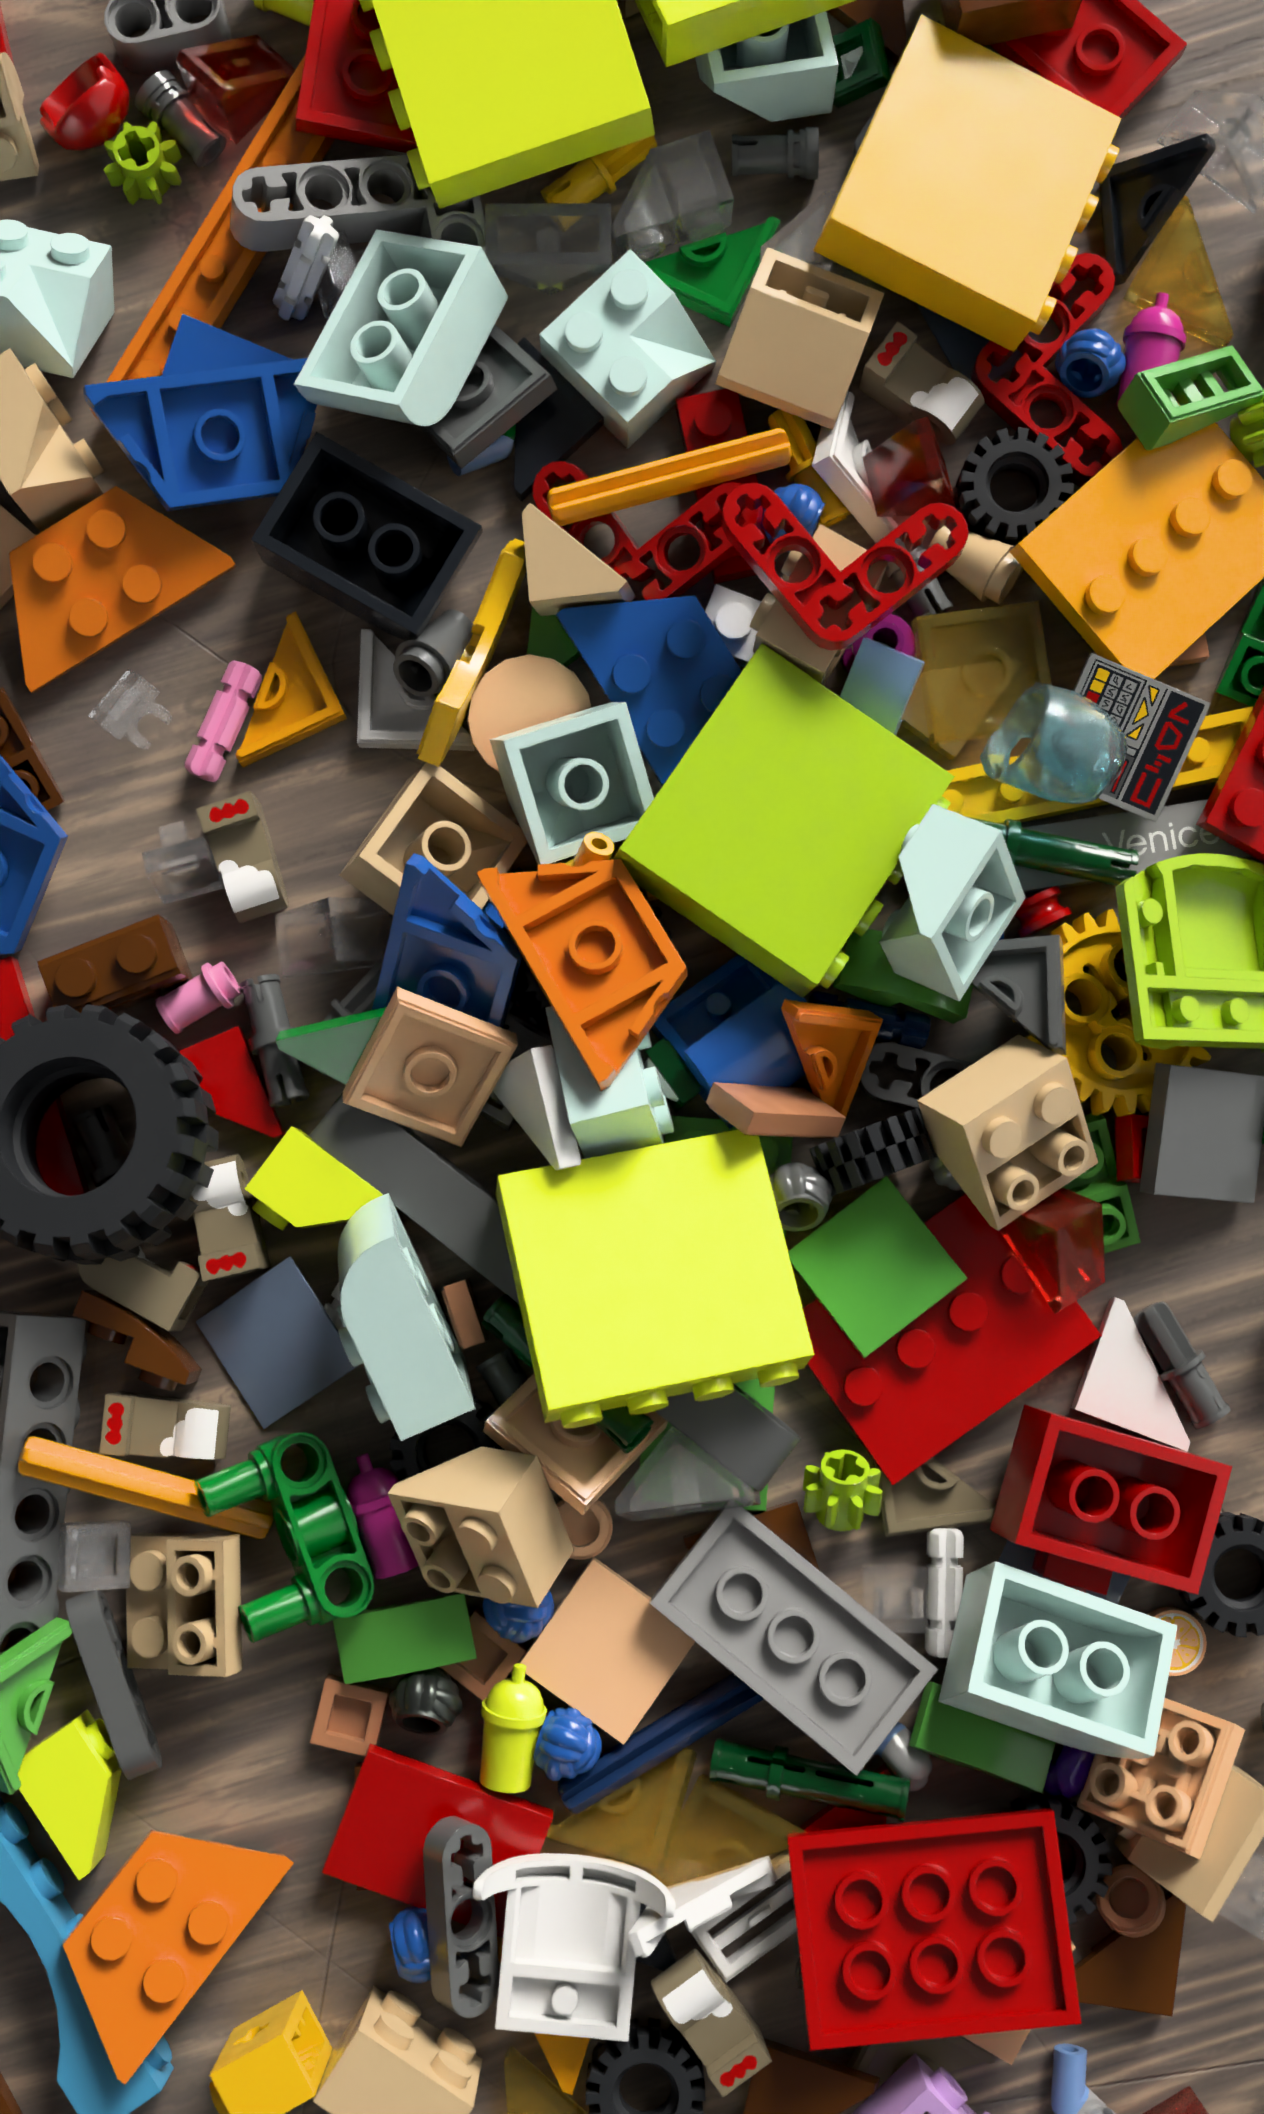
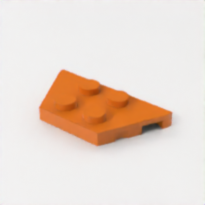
M113 487L9 552L26 686L31 693H36L237 567L228 554L121 488Z
M621 859L589 861L587 864L579 867L569 866L565 863L537 865L538 871L499 874L497 867L480 870L476 874L482 888L600 1091L608 1088L688 976L685 963Z
M151 1830L62 1942L64 1950L117 2079L124 2085H126L294 1864L288 1857L277 1853H267L225 1843L204 1841Z

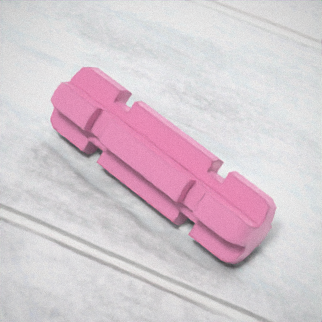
M233 660L228 664L221 680L224 684L223 691H216L197 734L201 741L199 745H192L185 761V769L202 780L215 782L219 779L226 763L222 756L225 751L231 752L250 709L247 705L248 698L254 699L262 682V675L259 671L244 662Z

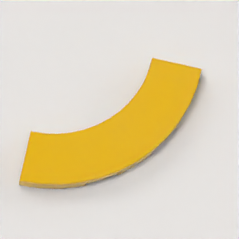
M515 538L500 552L471 628L473 635L470 643L467 644L461 659L456 661L444 687L433 704L416 753L419 754V760L439 767L464 722L473 692L486 673L526 573L525 546L521 540Z

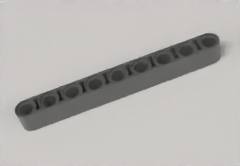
M342 1092L309 1136L331 1156L383 1195L389 1193L394 1205L519 1303L496 1196L408 1127L344 1104ZM734 1383L735 1391L733 1393L716 1399L696 1401L693 1392L667 1397L669 1405L655 1412L737 1477L758 1491L764 1489L801 1440V1437L787 1424Z

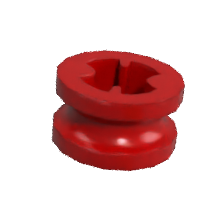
M1059 885L1035 894L1022 902L1014 915L1021 923V928L1017 931L1020 938L1037 933L1073 914L1070 907H1063L1059 903L1058 897L1062 893Z

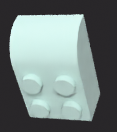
M376 229L294 383L301 395L316 405L418 426H430L440 421L455 403L508 299V295L482 247Z
M389 1193L377 1197L363 1205L353 1214L345 1225L339 1240L337 1258L341 1305L337 1306V1310L344 1327L339 1330V1336L353 1367L364 1363L365 1371L371 1383L366 1386V1392L377 1419L380 1423L391 1420L402 1441L475 1409L463 1352Z
M995 1561L966 1575L938 1702L1075 1749L1118 1758L1144 1759L1154 1757L1177 1625Z

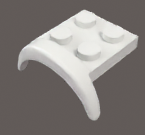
M528 1854L503 1860L486 1869L474 1882L473 1899L484 1901L496 1893L508 1890L495 2029L628 2042L636 1956L628 1933L640 1917L641 1903L654 1909L663 1918L674 1917L675 1900L666 1886L651 1874L635 1866L611 1859L577 1854Z

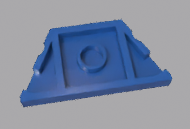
M307 358L84 385L83 388L87 404L167 511L278 496L304 453L307 440L311 435L317 407L316 404L306 400L294 385Z
M695 595L562 609L556 613L557 619L609 702H626L639 749L663 786L741 674L740 667Z
M1 755L0 954H14L21 951L68 835Z
M416 853L405 864L372 1010L387 1007L396 988L399 987L504 1028L522 961L520 951L505 930L424 856Z

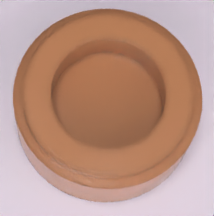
M1124 1864L1112 1868V1876H1104V1881L1109 1887L1105 1897L1103 1898L1096 1893L1097 1906L1101 1916L1115 1932L1123 1936L1142 1937L1150 1934L1160 1925L1166 1911V1899L1160 1884L1135 1865Z

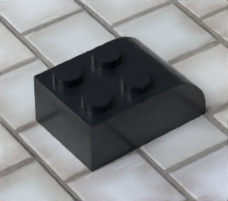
M316 432L251 538V541L263 563L378 629L397 638L407 640L409 637L418 638L422 634L483 533V529L480 524Z

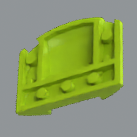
M1198 853L1181 855L1150 865L1134 877L1125 879L1118 884L1115 890L1135 1042L1162 1050L1176 1046L1251 1048L1261 1049L1262 1053H1264V865L1249 859L1224 854Z

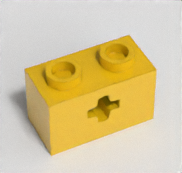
M303 1990L233 2028L210 2073L212 2079L209 2083L210 2094L219 2114H284L315 2097L333 2048Z

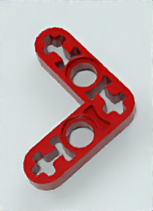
M1091 253L1076 255L1063 281L1060 284L1053 282L1048 295L1056 299V304L1050 318L1058 326L1059 337L1053 342L1044 344L1036 342L1027 334L1017 348L1023 356L1016 362L1009 378L1010 381L1002 378L997 383L988 377L992 369L990 362L994 366L1000 367L1012 356L1013 352L989 341L977 356L971 376L972 382L978 387L984 397V403L1015 431L1018 427L1029 428L1027 438L1036 440L1039 432L1049 437L1045 446L1050 451L1057 445L1062 448L1065 453L1060 462L1062 465L1071 464L1073 474L1069 480L1078 486H1083L1123 450L1121 440L1115 431L1046 369L1055 360L1062 344L1077 332L1084 330L1102 311L1114 289L1115 276L1112 267L1104 258ZM1087 277L1092 278L1096 282L1093 291L1087 290L1083 292L1073 303L1069 311L1063 302L1069 297L1076 280L1082 282ZM1039 400H1050L1056 403L1062 411V423L1055 428H1041L1031 419L1030 406ZM1076 423L1080 428L1074 439L1070 437L1066 446L1062 447L1058 442L1066 436L1071 425ZM1095 445L1101 447L1104 451L1100 459L1101 463L1094 461L1087 467L1079 460L1084 451L1083 448L1090 450Z
M565 461L551 462L544 466L536 475L533 483L535 503L538 509L551 520L547 504V494L552 488H556L553 485L554 482L559 478L568 483L590 478L582 469ZM729 482L715 487L641 547H639L615 512L574 522L570 530L567 528V525L560 527L584 546V538L590 528L598 524L608 525L613 531L615 543L612 551L601 560L625 580L631 577L638 582H642L656 572L647 565V562L653 557L658 569L672 579V583L665 588L664 583L655 578L642 590L645 600L679 597L737 551L727 539L722 526L713 533L722 540V544L715 549L710 537L698 528L696 523L702 518L711 527L720 522L723 512L722 505L726 497L734 488L742 484ZM760 506L755 510L745 507L742 515L746 522L741 527L743 528L746 524L753 523L761 530L763 507ZM682 535H691L699 543V559L693 567L687 570H676L671 566L668 559L670 544Z
M755 482L744 483L734 488L726 497L722 512V528L729 542L808 638L818 647L827 650H842L853 644L947 570L961 556L968 538V525L960 511L948 504L932 503L919 509L840 571L778 495L768 486ZM743 504L750 510H755L760 506L766 509L762 523L773 539L777 536L780 529L785 530L787 533L775 539L765 554H760L758 551L764 547L765 536L757 526L749 523L742 528L737 524L740 520V506ZM928 524L935 531L946 526L951 531L946 542L948 549L945 550L939 543L929 547L920 555L917 563L925 570L922 572L918 571L917 565L910 553L922 543L927 532L925 525ZM903 542L905 544L906 550L898 544ZM786 551H797L809 559L812 572L807 579L799 583L786 582L776 573L774 567L775 560ZM879 561L895 563L904 575V584L893 593L879 592L869 583L867 570ZM853 582L862 601L849 611L845 620L847 629L842 631L835 624L825 629L820 625L824 614L822 606L827 604L831 609L837 610L851 600L854 592L847 584ZM864 603H866L869 607L873 608L874 610L871 612H867Z

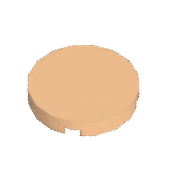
M529 654L505 659L483 675L471 697L467 724L472 744L486 765L499 772L490 739L592 707L589 693L573 671L555 659Z

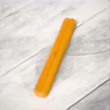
M776 428L552 488L547 494L548 508L552 520L557 525L571 524L785 466L790 462L792 456L791 444L784 429Z
M29 1437L24 1443L19 1456L18 1472L23 1476L255 1539L265 1538L273 1522V1509L270 1501L266 1502L263 1499L257 1498L207 1517L199 1503L194 1480L40 1437Z

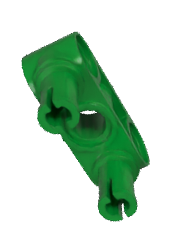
M305 1432L277 1436L270 1441L257 1445L255 1450L248 1453V1460L194 1481L199 1503L207 1517L262 1497L266 1502L270 1501L277 1533L283 1549L292 1563L295 1576L291 1578V1585L238 1607L242 1626L251 1643L260 1641L305 1621L309 1626L317 1623L321 1626L340 1617L356 1616L366 1609L372 1600L374 1592L373 1575L359 1538L358 1525L353 1509L344 1490L341 1488L329 1451L318 1437ZM292 1444L300 1447L307 1457L306 1471L296 1481H292L285 1476L280 1463L283 1452ZM341 1568L347 1573L351 1586L345 1600L334 1605L326 1596L325 1583L331 1572Z

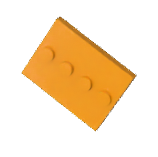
M1216 422L1173 443L1152 450H1146L1137 437L1009 552L1098 656L1155 679L1264 578V479Z

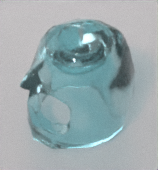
M1036 683L1017 700L1001 726L989 737L980 759L985 773L994 780L1050 801L1082 804L1096 800L1121 774L1128 745L1126 735L1122 732L1118 723L1097 703L1072 690ZM1031 738L1023 753L1016 761L1009 765L1011 751L1020 739Z

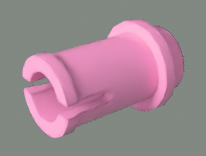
M221 961L214 966L210 963H205L201 966V974L168 994L155 999L160 1015L175 1034L182 1032L185 1027L222 1005L226 1009L234 1006L233 999L241 995L242 992L237 980L224 962Z

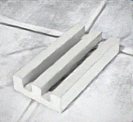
M788 1848L771 1860L777 1876L775 1881L790 1871ZM791 1879L713 1936L709 1934L708 1930L764 1889L731 1898L733 1904L731 1909L691 1931V1934L725 1983L797 1931L795 1909H793L726 1958L721 1951L793 1898Z

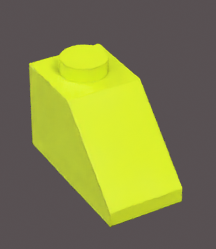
M292 1126L245 1187L246 1191L258 1199L252 1209L282 1231L288 1223H291L296 1228H310L348 1222L353 1214L363 1205L383 1195L326 1152L301 1129Z
M88 1709L26 1751L18 1772L21 1782L20 1792L78 1880L89 1874L105 1856L122 1772L104 1720L99 1718L95 1721Z

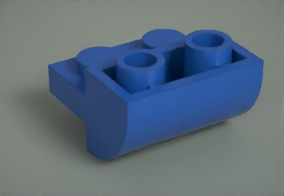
M739 954L667 1004L651 1027V1030L660 1041L664 1038L665 1041L668 1040L702 1086L699 1094L705 1101L708 1098L713 1082L789 1087L805 1075L781 1007L784 999L801 1002L807 1001L804 997H800ZM718 1115L719 1118L725 1123V1125L729 1129L734 1127L732 1124H730L728 1121H726L724 1118Z

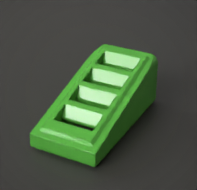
M1231 345L1138 372L1119 399L1118 408L1144 448L1152 450L1173 443L1260 402L1264 397V390L1236 349ZM1216 372L1218 377L1221 379V381L1227 388L1228 392L1223 391V389L1220 387V385L1212 375L1213 373Z

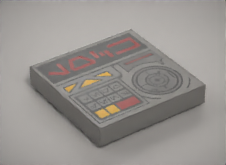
M1089 653L1036 772L1156 823L1211 703L1101 656Z

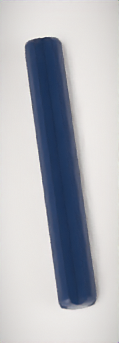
M732 1673L628 1738L624 1745L619 1743L602 1753L595 1766L588 1772L577 1774L574 1779H560L557 1787L558 1793L567 1809L572 1814H579L764 1700V1698Z

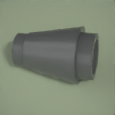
M446 610L441 616L429 623L418 638L409 637L397 647L393 671L397 681L404 689L420 697H429L434 693L441 692L456 661L461 659L473 635L471 632L472 623L466 615L457 610Z

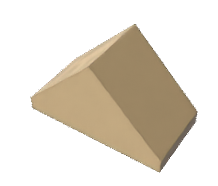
M529 503L522 511L529 602L540 616L556 615L557 612L564 608L632 602L636 597L627 580L533 504Z

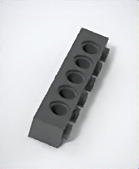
M0 1311V1647L4 1637L9 1633L8 1643L0 1654L58 1617L59 1600L56 1593L60 1559L63 1557L66 1548L64 1519L67 1494L71 1488L21 1475L18 1472V1461L24 1440L28 1434H30V1437L36 1436L69 1446L73 1445L74 1429L77 1427L80 1418V1404L78 1400L80 1371L87 1353L86 1320L79 1317L54 1313ZM37 1369V1381L34 1388L30 1390V1377L33 1371ZM23 1500L22 1513L15 1521L17 1506ZM16 1566L15 1578L10 1586H8V1577Z

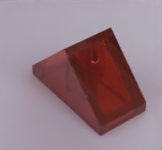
M257 34L181 49L176 59L193 106L236 145L273 108L295 71L285 59Z
M928 416L913 421L862 457L877 517L912 516L919 509L932 503H944L957 509L943 451Z
M1062 1187L999 1230L1054 1314L1105 1283L1102 1204Z

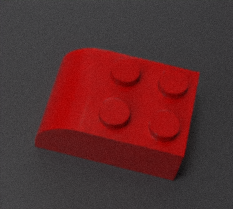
M1024 1404L989 1530L1018 1545L1198 1595L1233 1466Z

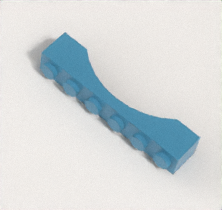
M0 1797V1902L7 1907L29 1935L48 1974L58 2016L60 2051L57 2082L77 2114H129L163 2089L174 2069L171 2064L172 2053L170 2046L163 2035L126 2085L117 2079L62 1944L83 1914L79 1913L76 1915L62 1894L64 1892V1883L54 1864L47 1858L40 1859L27 1839L29 1829L21 1812L12 1803H4Z

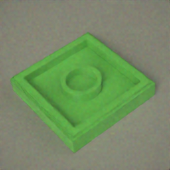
M887 1176L788 1251L793 1269L863 1359L967 1279Z

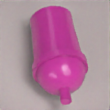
M1157 293L1155 306L1139 311L1130 322V325L1124 329L1122 340L1125 344L1124 356L1126 357V366L1121 375L1117 406L1119 399L1138 372L1176 362L1179 360L1180 352L1185 349L1187 336L1184 333L1180 317L1167 308L1169 294Z
M368 1453L357 1456L356 1460L361 1473L353 1477L348 1484L346 1496L353 1509L358 1525L359 1537L375 1579L395 1576L419 1566L387 1494L392 1486L400 1481L399 1478L388 1469L382 1467L373 1468Z

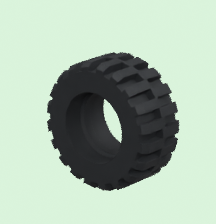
M87 1004L82 1009V1013H79L69 1005L48 1008L46 1011L47 1021L41 1022L29 1014L12 1023L11 1028L15 1033L14 1036L7 1041L0 1038V1238L17 1247L63 1262L69 1260L82 1265H102L104 1259L108 1257L121 1262L139 1256L140 1244L147 1242L158 1246L172 1236V1232L167 1224L175 1216L185 1221L188 1220L198 1206L189 1199L196 1184L206 1188L209 1186L214 1169L205 1165L204 1162L206 1152L218 1151L219 1131L208 1124V1118L216 1113L212 1096L200 1087L203 1079L202 1075L195 1065L179 1052L180 1049L143 1022L126 1013L118 1016L107 1007ZM91 1079H112L129 1091L135 1107L136 1134L128 1158L110 1180L92 1191L77 1196L57 1193L47 1186L37 1164L36 1138L40 1123L51 1104L69 1088Z

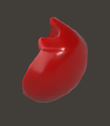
M98 52L75 69L43 101L40 107V113L43 116L40 119V123L49 136L66 150L83 151L100 147L105 141H109L119 133L129 111L130 95L127 84L106 55Z

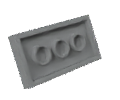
M731 1498L649 1600L653 1607L856 1776L938 1670L926 1658Z

